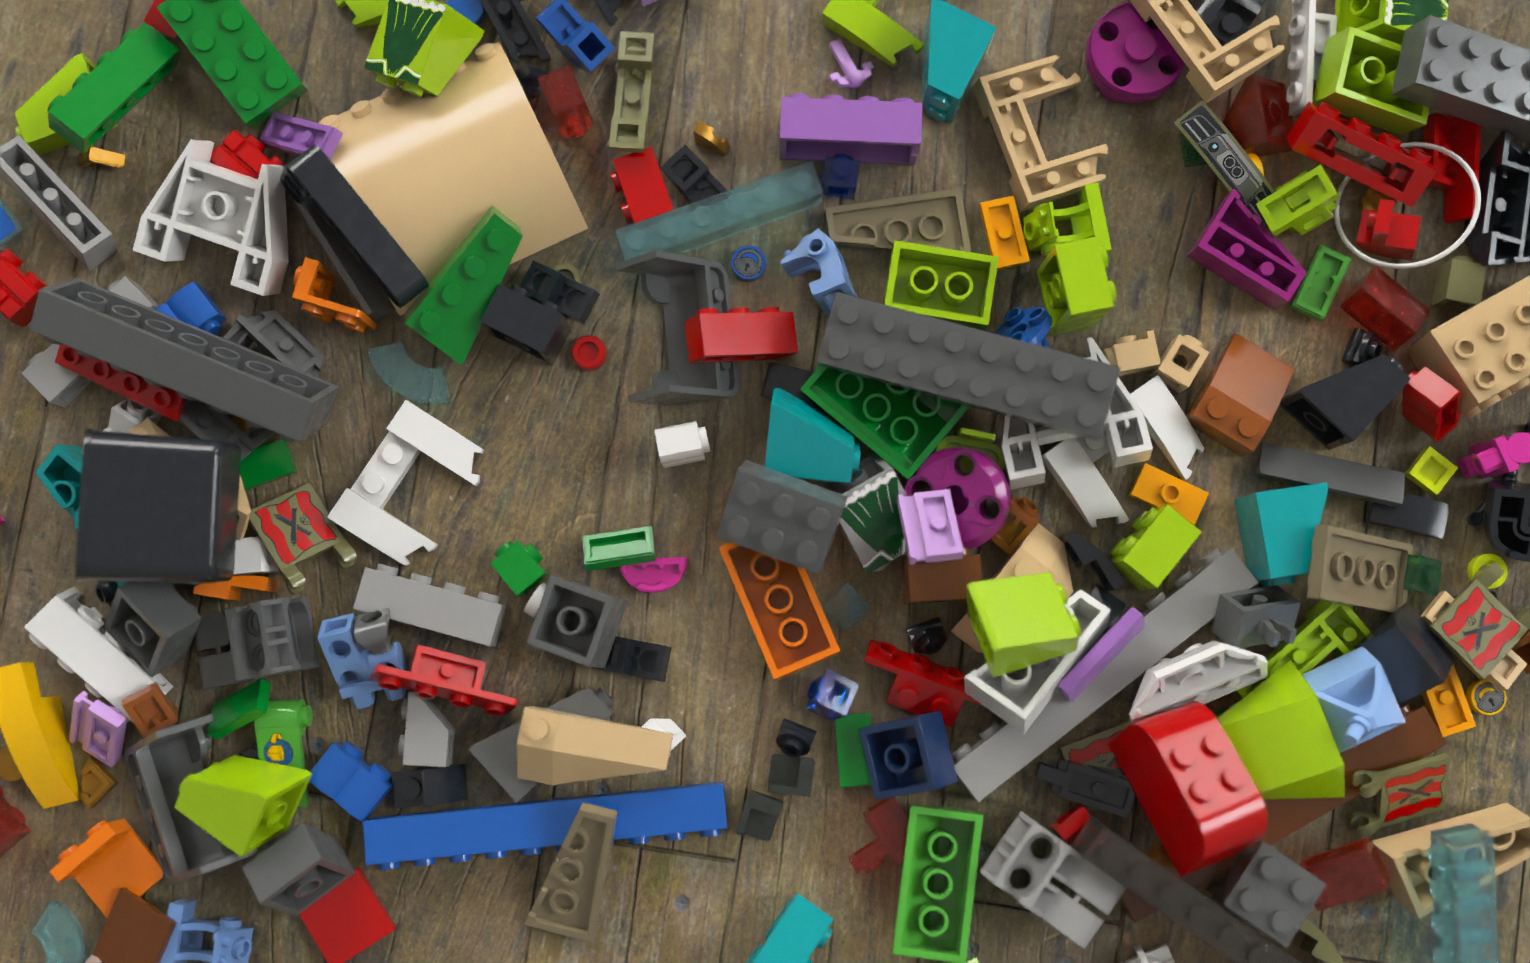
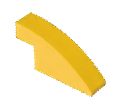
M19 662L0 667V728L14 762L27 786L43 809L81 800L61 696L41 697L34 662Z

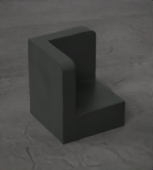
M772 754L767 791L810 797L815 765L814 758Z
M749 789L736 834L743 835L745 833L769 841L772 837L777 818L780 815L783 800Z

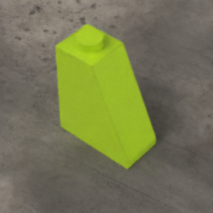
M82 53L74 56L15 112L19 125L16 127L17 136L19 135L40 155L69 145L70 143L49 128L48 106L57 96L62 95L64 97L71 91L74 81L82 73L86 72L89 74L97 66Z

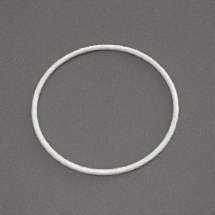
M1423 142L1400 144L1403 148L1419 147L1442 152L1456 160L1468 173L1475 191V208L1472 219L1461 237L1440 254L1413 263H1387L1363 254L1347 239L1340 223V200L1344 188L1350 180V177L1346 176L1337 191L1340 198L1335 200L1337 208L1334 209V221L1341 240L1355 255L1366 262L1385 268H1415L1442 259L1454 251L1468 237L1475 226L1480 212L1481 191L1479 183L1470 166L1460 156L1444 147ZM1370 154L1362 160L1368 162L1377 156Z

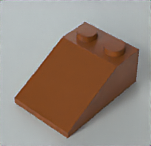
M1235 333L1185 416L1194 429L1240 457L1252 453L1271 424L1295 368Z

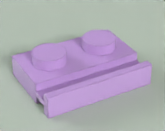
M950 489L914 493V496L904 497L903 494L898 495L897 505L909 564L913 565L917 561L931 563L962 559L964 551Z
M83 691L73 701L69 741L71 743L79 741L83 744L82 750L112 768L122 756L127 717L116 707L107 706L98 699L93 703L88 700V693Z

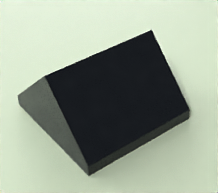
M1409 602L1402 605L1353 647L1355 650L1363 646L1381 663L1398 703H1404L1444 683L1455 660V657L1428 628L1429 626Z

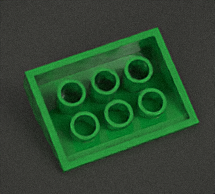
M822 366L816 369L800 389L908 480L970 407Z

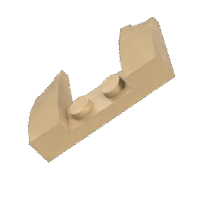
M1129 0L1145 22L1151 19L1155 22L1187 65L1189 72L1186 78L1205 103L1213 100L1280 55L1285 49L1284 45H1278L1275 48L1272 45L1270 31L1277 29L1280 25L1279 18L1276 15L1221 46L1188 0Z
M1057 55L979 77L972 88L983 118H990L1012 174L1008 182L1020 212L1081 191L1086 184L1101 183L1106 179L1105 174L1096 175L1097 157H1105L1108 154L1106 144L1047 162L1025 105L1075 87L1081 82L1080 77L1076 73L1069 79H1065L1052 67L1059 59Z

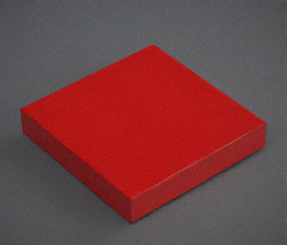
M360 867L354 870V875L299 914L328 963H345L397 928Z

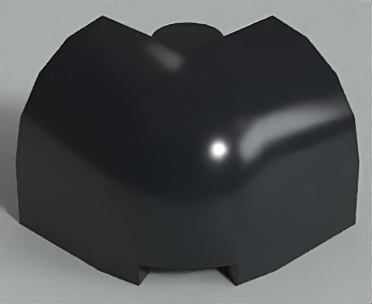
M1188 0L1221 46L1246 33L1266 0Z
M1507 479L1489 481L1484 510L1485 533L1491 544L1507 557L1524 562H1530V483H1521L1518 480Z

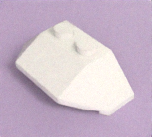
M1211 641L1204 645H1192L1183 654L1172 659H1160L1151 668L1146 669L1129 713L1131 724L1192 701L1200 702L1204 705L1267 677V661L1262 655L1216 641Z

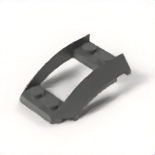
M276 310L260 312V315L251 317L240 315L236 318V323L223 337L246 348L254 341L272 359L319 378L324 356ZM185 399L180 419L177 420L195 439L237 444L241 448V460L275 432L267 428L252 426L244 433L226 414L214 411L210 404L200 400Z

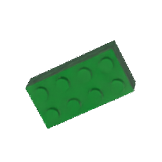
M166 0L157 6L163 17L250 128L254 129L271 117L272 113L278 112L308 90L241 0Z

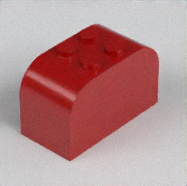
M1192 701L1128 725L1110 745L1180 878L1243 852L1265 834L1268 820L1261 794L1218 719L1202 703Z

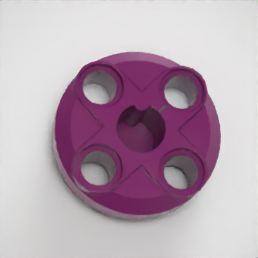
M1131 2L1119 4L1106 12L1093 27L1085 47V64L1088 74L1101 91L1103 97L1111 102L1139 104L1153 101L1171 89L1185 66L1184 61L1161 30L1149 28ZM1099 33H1108L1113 40H1103ZM1159 66L1168 67L1172 75L1163 74ZM1112 77L1121 78L1126 86H1117L1113 82Z
M951 447L929 455L905 486L907 496H914V493L919 492L918 484L921 480L926 481L930 485L931 491L950 489L963 548L972 549L978 547L994 537L1004 525L1010 509V487L1003 470L992 458L972 448ZM963 455L973 460L974 469L970 474L963 472L960 468L959 461ZM987 499H992L998 503L1000 511L997 517H992L986 512L985 502Z

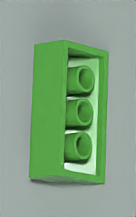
M910 805L892 954L966 963L983 815L980 812L944 806Z

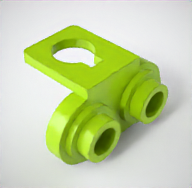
M960 428L956 436L945 437L937 445L935 451L951 447L972 448L992 458L1002 470L1005 466L1002 449L992 443L995 441L996 435ZM963 455L959 461L960 468L963 472L970 474L974 469L973 460Z

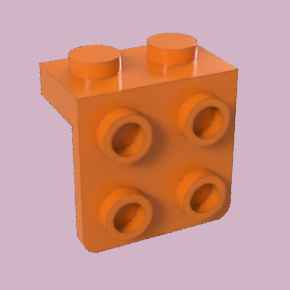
M305 257L303 265L296 269L293 279L295 289L292 298L302 305L301 310L310 313L311 318L331 324L332 319L343 323V327L358 333H364L365 328L375 331L377 323L363 311L329 301L337 277L319 261Z
M125 818L108 823L106 820H103L93 826L86 833L89 838L80 846L74 844L62 852L57 858L60 863L49 871L58 883L75 878L106 918H108L121 888H127L141 897L163 878V870L157 858Z

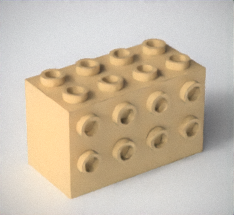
M1530 275L1429 331L1406 350L1419 371L1427 367L1462 392V401L1458 410H1460L1461 416L1464 414L1467 419L1476 416L1488 409V407L1501 402L1520 389L1530 385Z

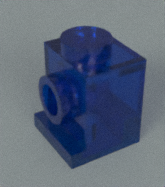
M835 154L834 157L826 156L820 195L854 200L860 161H854L852 156L846 154Z
M826 669L824 675L815 678L807 692L809 702L806 709L829 721L847 717L859 684L830 669Z

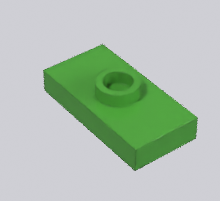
M1322 244L1318 245L1305 270L1307 273L1299 284L1289 308L1318 322L1323 321L1352 258Z

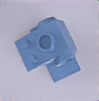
M819 228L812 234L803 237L793 251H785L783 255L785 258L780 263L790 278L808 271L821 272V278L809 283L812 296L828 319L836 292L858 297L853 289L842 254L834 241Z
M181 898L169 903L167 916L175 920L177 924L160 963H187V960H199L210 963H248L252 949L254 927L242 925V919L238 917H220L219 921L194 918L196 899ZM206 931L214 933L213 941L215 943L213 950L203 949Z

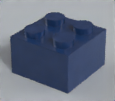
M941 710L881 722L859 729L875 800L937 790L958 782Z

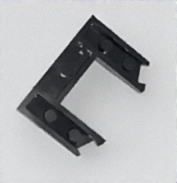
M479 0L514 62H519V56L540 55V62L551 60L549 53L520 3L524 0ZM594 0L609 26L615 25L618 17L614 13L623 0Z

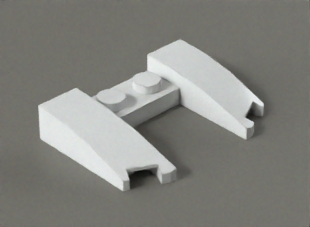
M1157 375L1130 395L1144 414L1149 435L1181 479L1185 481L1192 474V471L1187 466L1195 451L1202 453L1205 448L1175 398ZM1103 431L1099 440L1095 441L1084 437L1067 439L1042 455L1043 463L1090 528L1097 527L1096 519L1116 517L1117 524H1123L1129 520L1113 492L1093 464V462L1110 451L1105 431Z
M405 400L386 428L389 430L388 434L351 489H345L327 517L404 566H408L410 562L406 558L407 555L422 546L428 552L436 549L438 544L383 509L421 451L477 486L480 482V475L471 474L474 453L483 454V449Z

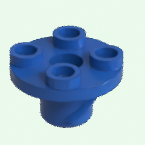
M1043 306L1031 307L1025 310L1021 307H1015L1004 316L1005 322L993 333L1051 349L1045 336L1052 326V317Z

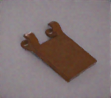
M121 888L93 954L85 963H160L177 922L129 889Z

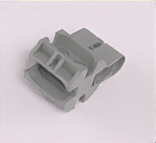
M1022 811L1016 816L980 868V873L1000 889L1005 890L1027 909L1043 918L1084 949L1104 921L1079 903L1081 897L1109 915L1127 889L1119 881ZM1037 838H1045L1051 843V852L1045 858H1037L1031 852V844ZM1024 868L1030 873L1031 880L1026 887L1017 888L1011 884L1010 875L1014 869ZM1052 876L1075 891L1072 897L1050 881Z

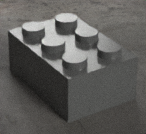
M746 460L737 471L716 537L820 574L827 560L848 496Z

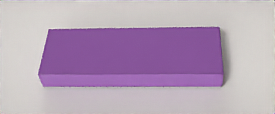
M274 112L259 142L268 148L299 156L315 144L331 159L343 133L335 127Z
M1134 607L1130 608L1058 683L1062 695L1067 700L1073 703L1145 627L1144 617Z

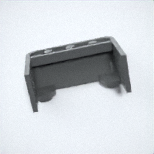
M659 250L616 263V271L640 274L644 295L652 303L663 305L669 370L659 371L654 375L651 390L628 395L629 402L674 405L721 400L735 396L740 386L738 362L689 364L684 322L696 316V311L700 309L717 308L718 313H728V310L732 309L729 278L724 266L713 260Z
M212 714L156 731L125 751L126 766L157 861L163 870V878L169 885L196 877L258 852L256 848L240 857L174 808L180 795L179 787L182 781L188 775L204 770L202 759L206 758L207 752L211 748L210 736L207 735L208 732L202 728L214 721Z

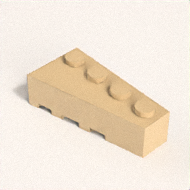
M1503 803L1373 840L1371 844L1395 899L1420 919L1530 858V817L1510 804Z

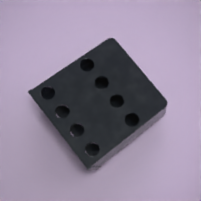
M86 429L82 457L75 569L76 581L217 583L231 580L234 574L241 448L235 443L215 440Z

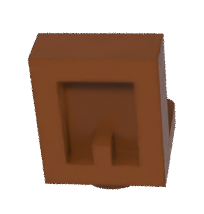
M1014 494L1011 497L1007 519L999 532L991 540L1010 555L1037 526L1041 516L1037 513L1038 508L1029 499L1025 497L1019 498Z
M156 682L122 700L123 708L144 738L156 731L172 727L179 721L176 705L174 702L170 703Z

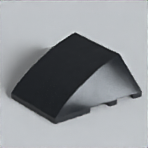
M1507 131L1499 134L1480 161V212L1475 226L1464 240L1482 266L1530 262V149L1524 150L1512 141L1514 136ZM1471 219L1465 220L1464 232L1468 227Z

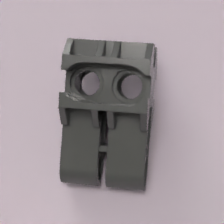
M308 596L250 603V606L225 609L222 613L202 617L194 636L197 652L217 651L215 655L198 658L203 691L320 667Z

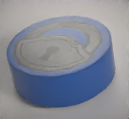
M748 245L739 248L732 257V270L740 280L753 282L762 277L765 272L766 258L759 248Z

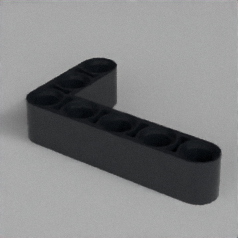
M312 145L284 166L280 181L287 192L299 204L309 199L396 306L402 308L429 287L424 275L317 145Z

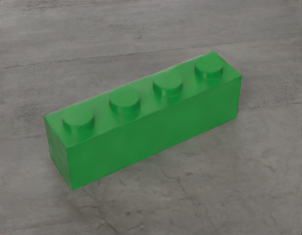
M143 23L136 31L130 29L122 37L120 46L113 52L110 50L106 51L97 61L95 69L89 74L86 72L82 73L74 81L71 91L64 97L59 95L53 99L47 109L49 128L81 153L85 154L177 67L179 49L146 23Z

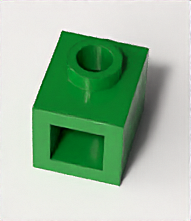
M518 540L514 544L508 541L494 553L497 558L490 563L519 597L525 596L549 575L539 563L544 559L539 551L531 543L525 546L524 543Z

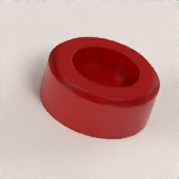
M585 335L574 342L571 355L573 361L580 369L595 371L604 365L607 358V350L604 343L598 337Z

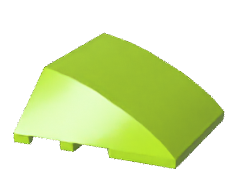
M1287 660L1273 675L1260 682L1241 701L1233 704L1217 717L1261 794L1262 799L1345 797L1344 763L1316 693L1291 660Z

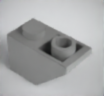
M408 692V699L404 698L401 709L402 720H406L405 734H401L398 745L399 756H403V765L433 767L453 765L456 729L430 699L415 696L414 692Z

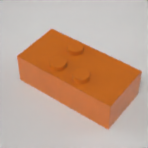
M732 542L718 547L775 682L840 654L839 646L806 569Z

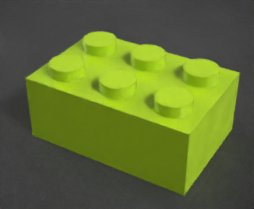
M1351 26L1326 39L1312 100L1313 104L1320 107L1322 102L1327 103L1339 110L1341 115L1350 118L1355 117L1369 125L1400 136L1426 125L1430 109L1429 107L1391 95L1402 45Z
M1098 236L1054 245L1037 270L1044 306L1052 317V326L1050 328L1052 337L1092 329L1114 307L1113 302H1116V289L1113 281H1108L1105 270L1108 267V255L1105 247L1100 246Z
M895 240L891 251L883 304L985 331L990 320L999 257Z

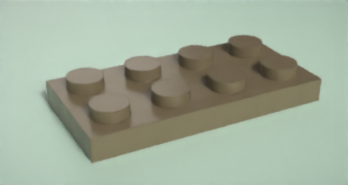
M1315 525L1314 537L1311 543V567L1307 579L1308 598L1394 613L1407 603L1413 545L1330 525Z

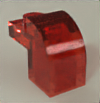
M891 797L882 799L862 812L877 838L848 856L857 874L862 870H865L866 874L874 871L884 863L882 857L887 854L895 866L904 859L908 817L896 798Z

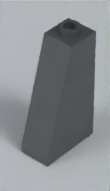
M593 686L587 687L546 708L602 720H608L616 713L611 707L615 702L610 695L601 687L596 691ZM521 721L474 744L468 749L516 803L521 801L540 784L539 782L517 778V741Z

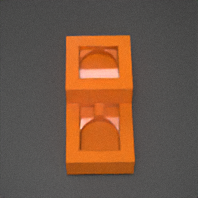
M233 576L231 580L226 582L197 585L194 587L193 594L240 601L242 588L277 593L279 579L262 576Z

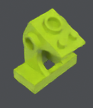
M1319 165L1309 172L1307 170L1303 171L1300 175L1275 189L1276 192L1256 203L1275 236L1286 229H1289L1292 234L1298 232L1300 235H1304L1334 217L1332 210L1337 208L1334 201L1340 198V195L1324 168Z
M1099 183L1083 186L1078 194L1080 202L1078 206L1054 209L1053 202H1048L1033 207V212L1023 218V233L1027 239L1029 251H1041L1042 256H1047L1056 244L1098 236L1100 246H1104L1108 254L1112 248ZM1069 220L1072 235L1059 236L1055 222Z

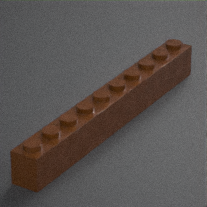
M1407 702L1400 704L1399 708L1406 723L1340 753L1344 763V798L1263 799L1268 823L1265 834L1259 840L1272 845L1359 795L1360 787L1363 784L1358 786L1352 784V777L1355 772L1360 770L1380 772L1415 762L1445 746L1447 743L1425 706L1409 705ZM1157 843L1147 848L1143 852L1144 857L1132 863L1131 860H1128L1112 869L1114 874L1111 876L1127 887L1118 901L1127 917L1136 923L1229 870L1239 854L1180 878L1163 844Z

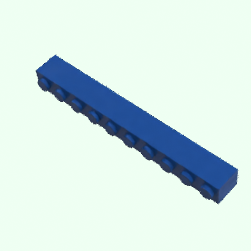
M724 781L371 817L363 821L366 865L378 864V870L399 868L401 861L413 860L414 866H426L435 864V858L449 857L450 863L469 861L471 860V854L485 853V859L506 857L509 850L521 849V855H534L543 853L542 847L557 846V851L559 852L583 802L618 811L612 846H614V840L628 838V844H641L650 842L649 836L664 835V840L670 841L686 838L685 832L699 831L700 837L721 835V829L728 827Z

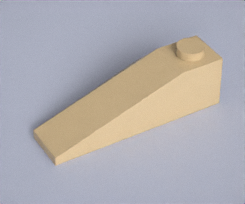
M536 706L524 707L517 741V778L549 785H558L667 770L674 734Z

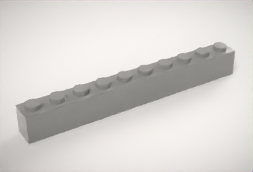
M1217 548L1212 550L1200 560L1202 566L1194 573L1187 570L1172 582L1176 587L1167 594L1161 591L1145 603L1148 609L1141 613L1144 617L1145 627L1073 703L1067 700L1059 689L1025 734L1006 721H1003L1000 725L995 721L979 733L982 739L972 747L966 743L952 754L956 776L973 799L977 802L983 800L1143 674L1146 669L1152 667L1213 619L1216 614L1220 594L1248 590L1256 585L1258 581L1232 548L1219 551ZM1099 638V639L1094 643V645L1091 647V649L1098 643V641H1099L1101 638Z

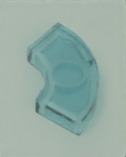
M402 342L367 349L377 374L398 394L422 404H451L445 372L442 368H426L416 364L409 357Z
M58 899L51 901L31 932L43 945L46 953V963H85L88 960V955H86L82 936L84 932L80 923Z

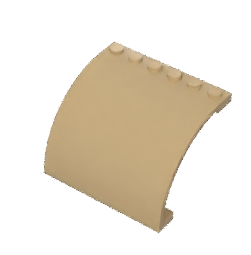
M500 42L484 44L477 48L475 53L468 55L438 96L423 92L422 97H418L402 90V86H396L395 89H386L379 97L370 101H359L350 110L339 115L326 116L319 122L320 124L335 127L343 133L330 159L331 162L424 275L428 284L492 205L518 225L523 235L510 265L588 229ZM419 295L402 308H399L392 302L399 316L405 314Z

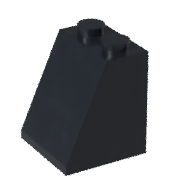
M1381 355L1307 385L1283 397L1279 405L1330 450L1355 441L1411 378L1404 373V367L1397 360Z

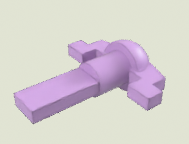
M841 39L829 43V47L845 75L841 77L839 72L830 74L828 78L831 83L836 82L838 87L857 88L872 76L870 70L873 69L871 61L862 64V70H857Z

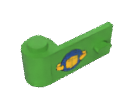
M303 698L269 700L267 714L254 720L259 760L305 769L302 736L306 728L312 725L313 713L311 706L306 705ZM306 787L298 807H308V787Z

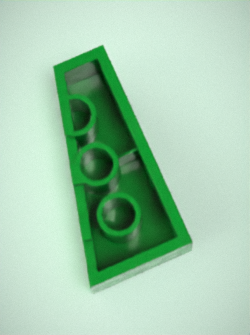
M492 205L429 282V287L420 293L405 312L406 325L460 365H463L482 325L480 320L499 284H501L523 237L520 227Z

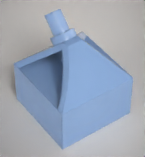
M1363 646L1302 674L1318 697L1339 753L1406 723L1381 663Z

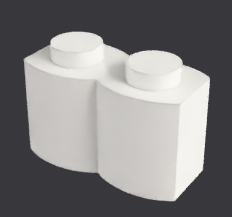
M697 421L654 429L660 461L664 468L705 460L704 453L711 452L705 426L698 427Z

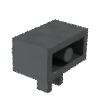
M1278 585L1223 593L1219 597L1211 631L1221 638L1225 644L1240 649L1261 644H1269L1271 647L1278 646L1279 641L1291 644L1294 643L1297 633L1294 625L1301 602Z

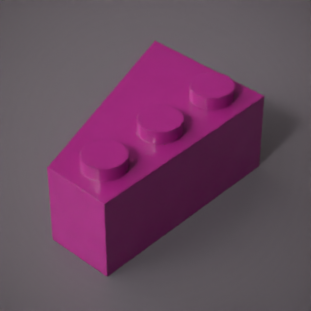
M1233 189L1221 201L1187 257L1276 311L1290 301L1307 272L1278 239L1274 240L1261 223L1263 221L1257 214L1253 215L1239 199L1241 197L1240 194Z

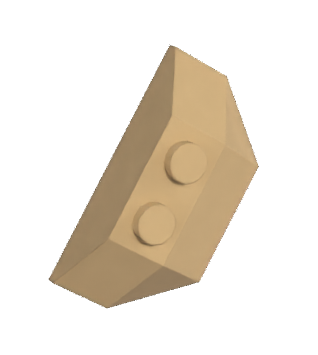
M1039 523L1008 556L990 579L1051 572L1055 584H1062L1067 599L1073 593L1065 544ZM966 610L950 631L974 651L983 653Z

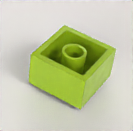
M1168 504L1159 508L1152 507L1148 512L1144 510L1132 523L1131 526L1135 529L1134 532L1126 539L1122 537L1110 551V554L1114 556L1110 561L1120 574L1140 591L1158 588L1202 531Z

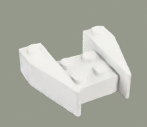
M191 139L142 214L133 251L164 262L185 260L192 234L239 251L230 285L261 296L280 294L289 261L285 188L280 181L284 167L281 165L262 164L259 177L255 179L209 163L214 142Z
M1092 337L1087 338L1086 358L1110 364ZM1119 377L1103 429L1106 433L1114 468L1150 460L1153 451L1144 414ZM1005 416L1002 456L1010 490L1045 483V469L1039 445L1080 436Z

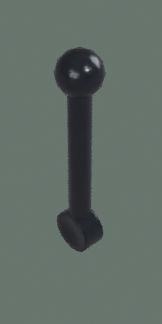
M1518 470L1503 474L1501 479H1514L1517 477ZM1486 499L1476 512H1471L1467 515L1466 520L1469 525L1477 526L1483 522Z

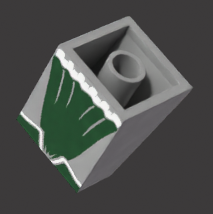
M873 451L860 458L859 471L851 473L850 483L821 480L814 484L848 496L838 529L858 564L867 574L881 571L890 565V561L902 554L907 555L897 505L898 495L903 494L904 497H907L894 469L877 453Z

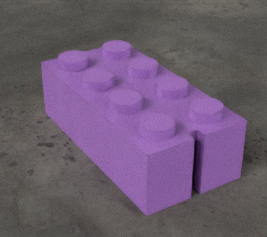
M802 93L781 97L779 160L915 165L921 146L922 103H916L910 98H897L893 102L879 101L878 98L872 96L860 97L858 100H844V97L840 95H827L820 99L810 98Z

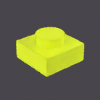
M1428 446L1414 460L1405 472V476L1429 495L1435 496L1439 494L1458 467L1431 446Z

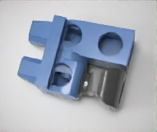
M389 608L357 615L356 618L354 613L322 620L317 638L335 681L340 687L339 692L342 699L350 698L356 709L372 705L375 701L374 691L384 689L378 686L377 681L369 680L371 672L377 664L408 671V663L406 657H404L400 642H389ZM380 617L379 619H377V620H375V621H373V622L365 623V622H367V621L370 620V619H374V618ZM400 687L399 690L384 689L388 700L394 701L406 697L407 689Z

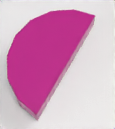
M688 557L656 558V561L620 566L619 568L627 582L639 591L659 593L667 591L679 583L686 572Z

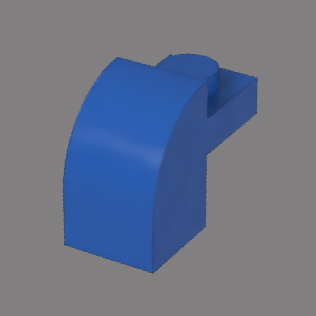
M553 0L534 18L553 39L555 47L570 62L583 71L591 72L615 49L592 21H584L567 0Z

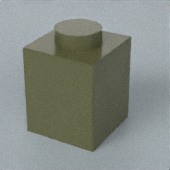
M1455 256L1438 266L1431 306L1465 312L1481 303L1487 266L1474 263L1473 258L1466 256Z

